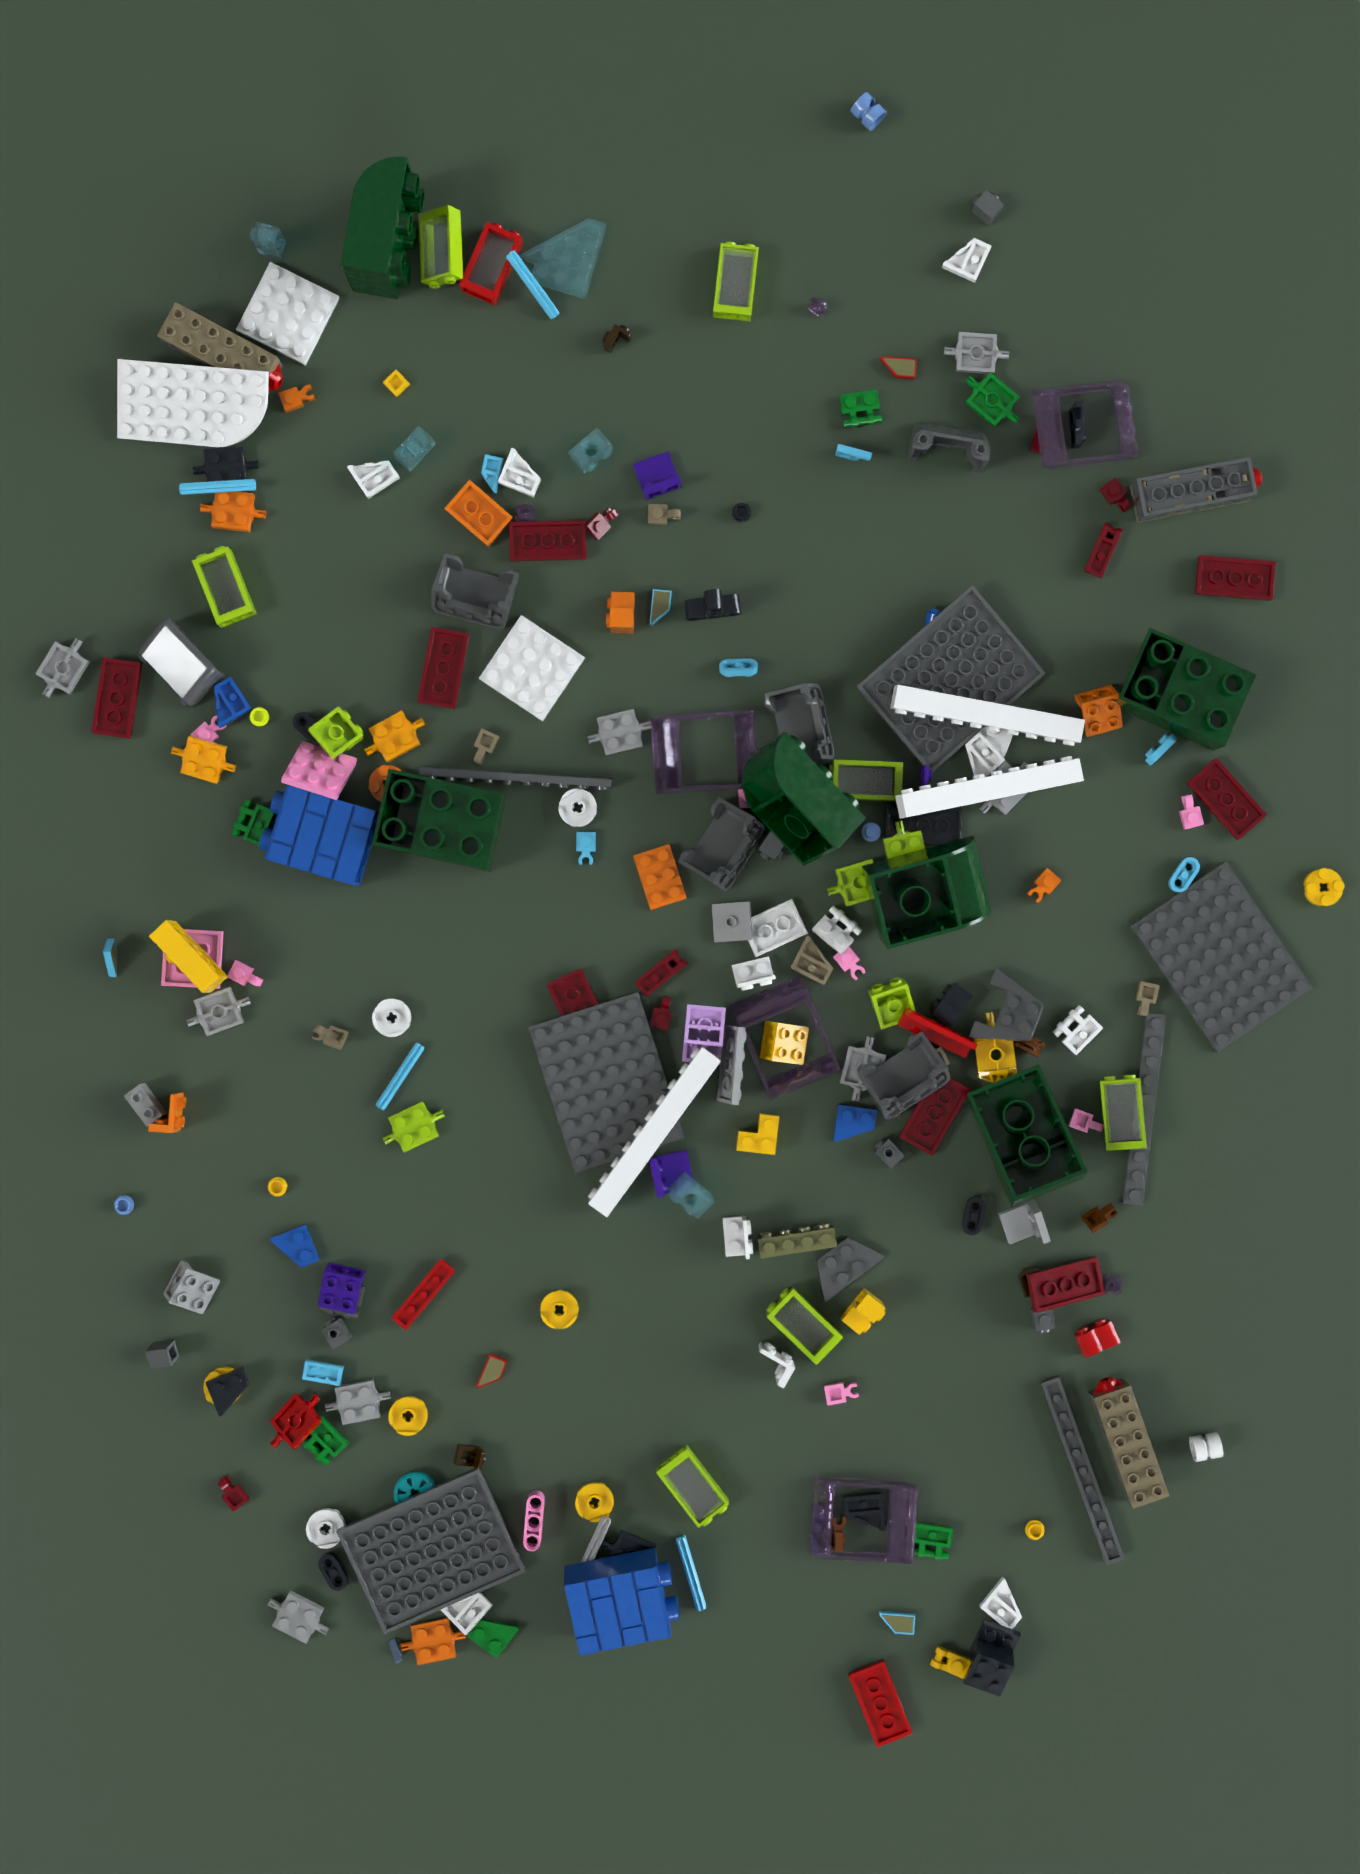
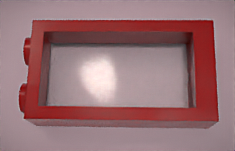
M486 222L463 274V279L459 283L460 290L496 306L513 268L506 256L513 250L519 255L523 246L520 234L513 230H510V232L504 230L497 223L491 224Z

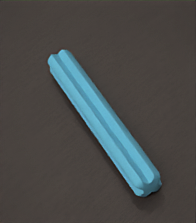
M513 250L507 254V260L549 318L554 319L558 316V309L516 251Z
M255 479L181 483L179 485L181 495L256 490Z
M415 1043L377 1101L376 1106L379 1109L384 1110L423 1052L425 1047L420 1043Z
M686 1536L676 1537V1543L696 1610H705L706 1602Z

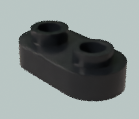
M297 713L293 718L294 728L312 744L320 745L308 731L317 722L307 713ZM303 719L307 721L305 726L300 724Z
M973 1196L969 1198L965 1205L961 1226L968 1235H976L982 1228L986 1204L980 1197ZM973 1203H978L977 1209L972 1208ZM970 1221L974 1222V1226L972 1228L968 1227V1223Z
M333 1553L323 1554L318 1562L322 1575L331 1589L335 1591L344 1589L348 1583V1575L338 1557ZM326 1560H331L332 1565H328ZM340 1576L342 1581H337L336 1577Z

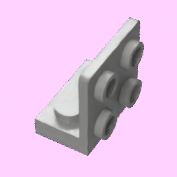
M1034 1199L998 1213L1009 1244L1033 1235L1036 1238L1040 1237L1043 1244L1051 1241L1042 1212Z
M181 1260L163 1295L173 1305L203 1314L220 1280L193 1270L188 1262Z

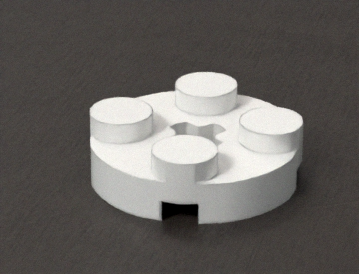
M571 789L562 796L559 802V814L563 821L572 827H583L591 823L596 816L597 803L588 791ZM575 803L583 805L581 808L582 812L573 811Z
M393 998L381 1001L372 1014V1022L375 1029L381 1034L388 1037H396L403 1034L410 1027L411 1012L403 1001ZM390 1012L393 1015H397L395 1023H392L390 1020L387 1021Z
M319 1509L309 1518L306 1525L307 1537L312 1543L318 1545L319 1548H332L340 1541L336 1531L346 1526L345 1520L336 1509ZM324 1524H327L331 1527L329 1529V1533H326L325 1530H321V1527H323Z

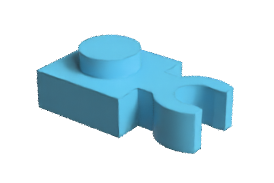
M576 832V851L582 852L578 860L580 865H582V860L585 857L589 858L590 865L593 864L590 852H596V832Z

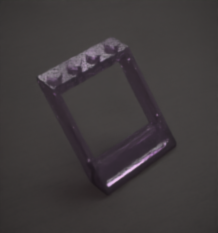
M1121 381L1033 390L1032 397L1042 467L1058 469L1137 459L1138 445L1134 438L1136 429L1131 417L1133 409L1129 403V386ZM1111 390V395L1114 397L1120 439V454L1067 460L1058 396Z
M753 710L669 715L651 718L656 795L743 789L742 776L744 767L749 757L756 751ZM734 717L738 784L683 786L678 722Z
M801 976L730 1005L738 1026L745 1027L747 1035L746 1045L770 1100L841 1071ZM806 1003L829 1054L766 1080L757 1060L758 1055L746 1028Z
M814 1477L810 1555L830 1560L912 1564L914 1561L918 1486L903 1481ZM835 1486L889 1489L886 1553L831 1551Z

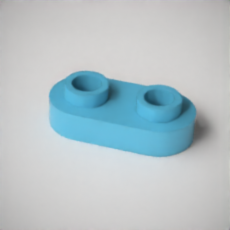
M750 658L724 659L719 664V671L725 677H750L757 673L758 663Z
M1173 733L1163 735L1158 741L1160 744L1156 748L1152 747L1145 754L1147 757L1145 761L1151 766L1178 738Z
M1188 857L1179 863L1168 881L1169 888L1173 892H1183L1189 887L1199 872L1200 864L1198 860ZM1186 864L1191 865L1190 871L1186 870ZM1177 879L1181 882L1179 887L1175 885Z

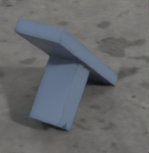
M395 1638L389 1641V1645L397 1664L402 1661L401 1656L403 1654L398 1649Z

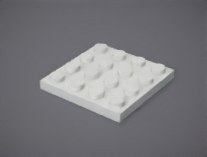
M270 262L236 331L306 366L339 300V296Z
M521 615L479 677V680L541 721H544L585 657Z

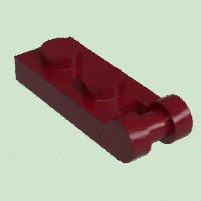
M1107 522L1103 524L1083 570L1100 579L1103 577L1123 531L1118 527L1116 529L1111 527V524ZM1106 534L1112 535V540L1106 538Z
M677 949L634 982L645 997L688 964L685 959L682 960L678 955ZM670 960H673L676 963V966L673 969L668 964Z

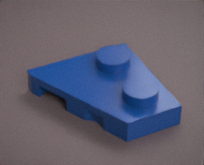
M231 676L214 686L219 728L224 727L252 710Z
M838 1104L833 1141L837 1142L873 1130L877 1110Z
M306 1224L270 1238L271 1242L300 1268L320 1260Z

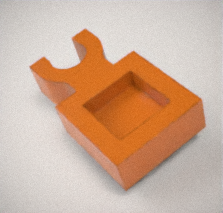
M310 384L304 386L300 391L297 387H293L279 392L286 413L304 407L303 401L316 400L314 394L306 395L307 391L312 390Z
M1045 868L1034 881L1037 886L1030 889L1026 894L1031 896L1033 892H1036L1038 898L1035 902L1039 903L1042 900L1043 893L1045 892L1049 895L1062 880L1051 870Z

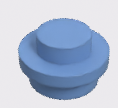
M867 823L863 826L861 834L866 841L873 842L880 837L881 830L877 824Z
M122 1195L115 1200L114 1208L117 1213L126 1215L133 1210L134 1202L131 1197Z

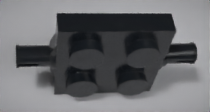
M243 446L204 449V466L192 468L194 475L205 474L207 482L247 479L248 469H259L258 460L247 462L244 457Z
M622 1529L613 1544L603 1540L600 1548L610 1551L609 1557L657 1547L655 1543Z

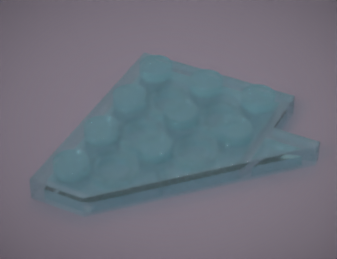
M588 218L522 253L520 258L523 261L535 264L532 275L540 286L585 299L607 224Z

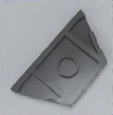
M845 1237L837 1243V1247L831 1248L816 1259L824 1300L827 1302L885 1258L884 1255L849 1237Z

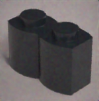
M948 983L942 991L944 996L941 1000L936 999L930 1007L932 1009L930 1014L948 1027L954 1024L973 998L970 993L956 983L952 985Z

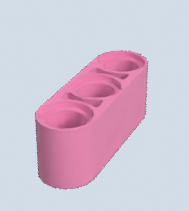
M539 1490L532 1491L526 1503L523 1544L529 1551L537 1550L542 1539L545 1496ZM538 1498L540 1499L541 1503L538 1505H534L531 1502V1499ZM536 1517L539 1523L532 1524L529 1519ZM534 1536L538 1541L530 1543L528 1537Z

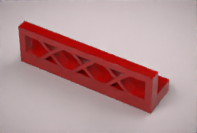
M907 1007L897 1023L898 1026L914 1034L923 1032L929 1041L966 1058L970 1048L975 1050L977 1047L973 1039Z

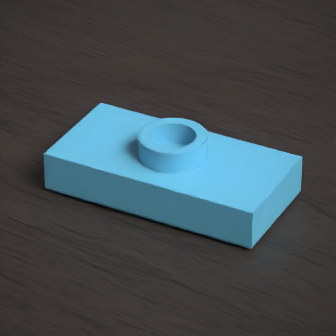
M306 1359L302 1379L340 1386L344 1366Z

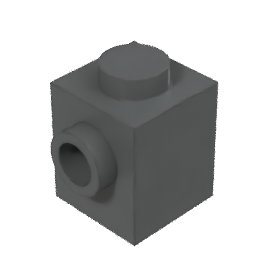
M986 190L982 195L979 193L973 200L974 206L971 212L989 226L1001 212L1004 204L995 193Z
M770 831L758 851L761 852L760 856L765 860L769 861L772 859L774 861L776 857L780 859L786 849L783 848L784 845Z
M882 1138L874 1145L876 1148L873 1151L890 1169L905 1156L888 1138L885 1140Z
M1030 1308L1031 1323L1035 1331L1049 1333L1050 1329H1055L1053 1309L1035 1313L1033 1308Z
M332 1317L324 1322L325 1326L321 1329L332 1350L352 1337L341 1317L336 1320Z
M175 1340L153 1342L145 1351L150 1368L171 1367L180 1357Z

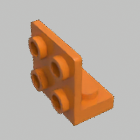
M1112 685L1075 694V702L1081 708L1082 717L1085 720L1084 732L1086 737L1123 727L1121 708L1117 702L1119 693Z
M184 1092L170 1095L169 1118L156 1119L154 1123L149 1124L148 1132L174 1133L181 1131V1127L183 1128L185 1123V1117L182 1116L183 1108L186 1106Z

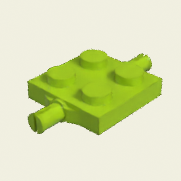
M903 820L895 822L896 834L883 838L887 859L925 849L921 830L905 831Z
M873 859L836 869L838 883L836 886L827 888L828 895L840 893L843 896L846 907L870 900L862 866L872 864Z
M424 1101L388 1117L393 1133L383 1137V1140H386L384 1143L387 1145L396 1140L405 1153L439 1137L435 1121L445 1117V1114H442L444 1113L441 1109L431 1114Z

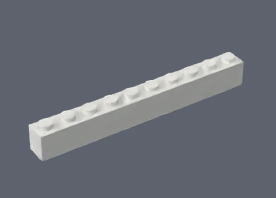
M902 685L894 686L890 709H895L897 714L906 715L907 712L914 713V717L925 718L926 715L933 716L932 720L944 722V719L952 720V724L963 725V722L970 723L972 728L981 729L982 726L989 727V731L1000 732V729L1007 730V734L1018 736L1019 733H1024L1027 738L1037 739V736L1045 737L1044 741L1054 743L1056 740H1062L1064 745L1074 746V743H1081L1085 723L1084 719Z
M1072 756L1060 758L1061 762L1055 763V760L1044 761L1043 766H1037V763L1025 765L1026 769L1020 770V767L1009 768V773L1002 774V770L990 772L991 776L989 777L979 774L973 776V780L967 781L966 777L955 779L954 784H949V781L937 783L938 787L931 788V784L920 786V791L913 792V788L901 790L902 794L895 796L899 818L1081 782L1084 779L1080 758L1072 760Z
M701 1046L699 1049L697 1047L690 1055L692 1059L689 1064L684 1063L679 1070L681 1075L677 1080L673 1079L667 1087L669 1089L665 1096L662 1094L657 1100V1108L654 1111H649L645 1117L646 1123L643 1127L639 1125L633 1133L635 1136L633 1141H628L622 1149L624 1153L620 1158L616 1157L610 1165L613 1168L609 1174L605 1172L599 1180L601 1185L598 1189L593 1188L588 1195V1198H590L588 1204L604 1216H609L721 1062L720 1058L705 1047Z

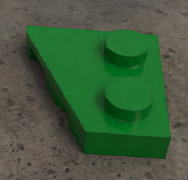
M481 1618L466 1636L497 1659L517 1633L520 1626L516 1624L514 1626L502 1624L500 1621H489L488 1619Z

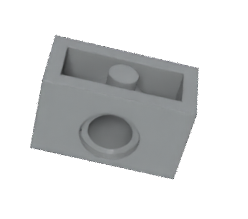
M146 1083L137 1085L124 1095L146 1127L150 1123H154L156 1119L163 1118L168 1114Z

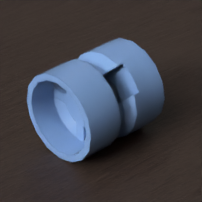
M868 92L859 97L850 110L858 120L862 119V124L869 131L873 130L887 113L880 104L875 105V99Z

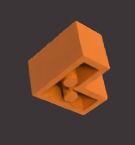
M611 592V597H607V609H610V613H606L607 628H610L611 633L634 634V592Z

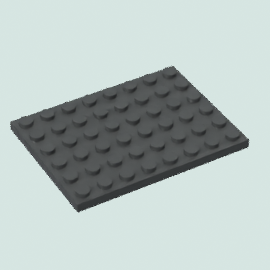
M971 585L855 687L922 766L929 765V770L933 772L981 729L972 728L970 723L963 722V725L952 724V720L944 719V722L932 720L933 716L926 715L925 718L914 717V713L907 712L906 715L895 713V709H890L895 685L1010 705L1045 674V671L976 588Z
M1227 861L1196 880L1185 891L1177 893L1130 925L1216 1052H1220L1313 988Z
M638 992L528 1027L575 1173L614 1161L616 1157L620 1158L624 1153L622 1149L628 1141L632 1142L635 1138L633 1135L639 1125L643 1127L646 1123V1115L650 1110L654 1111L657 1108L656 1102L662 1094L665 1096L669 1091ZM679 1119L660 1146L685 1138Z
M479 1468L467 1471L343 1526L336 1531L384 1634L526 1572L525 1565Z

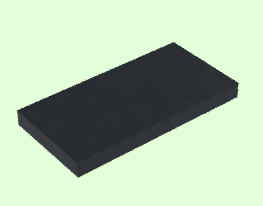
M885 805L884 838L896 834L895 822L903 820L905 831L921 830L924 845H940L961 839L962 808H949L900 819L897 805Z

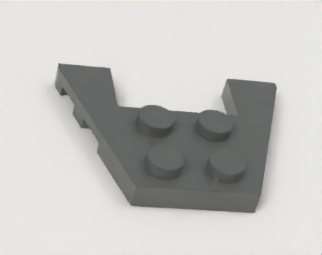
M995 969L990 986L1006 991L1008 994L995 1027L975 1021L969 1038L1031 1041L1044 1004L999 969Z

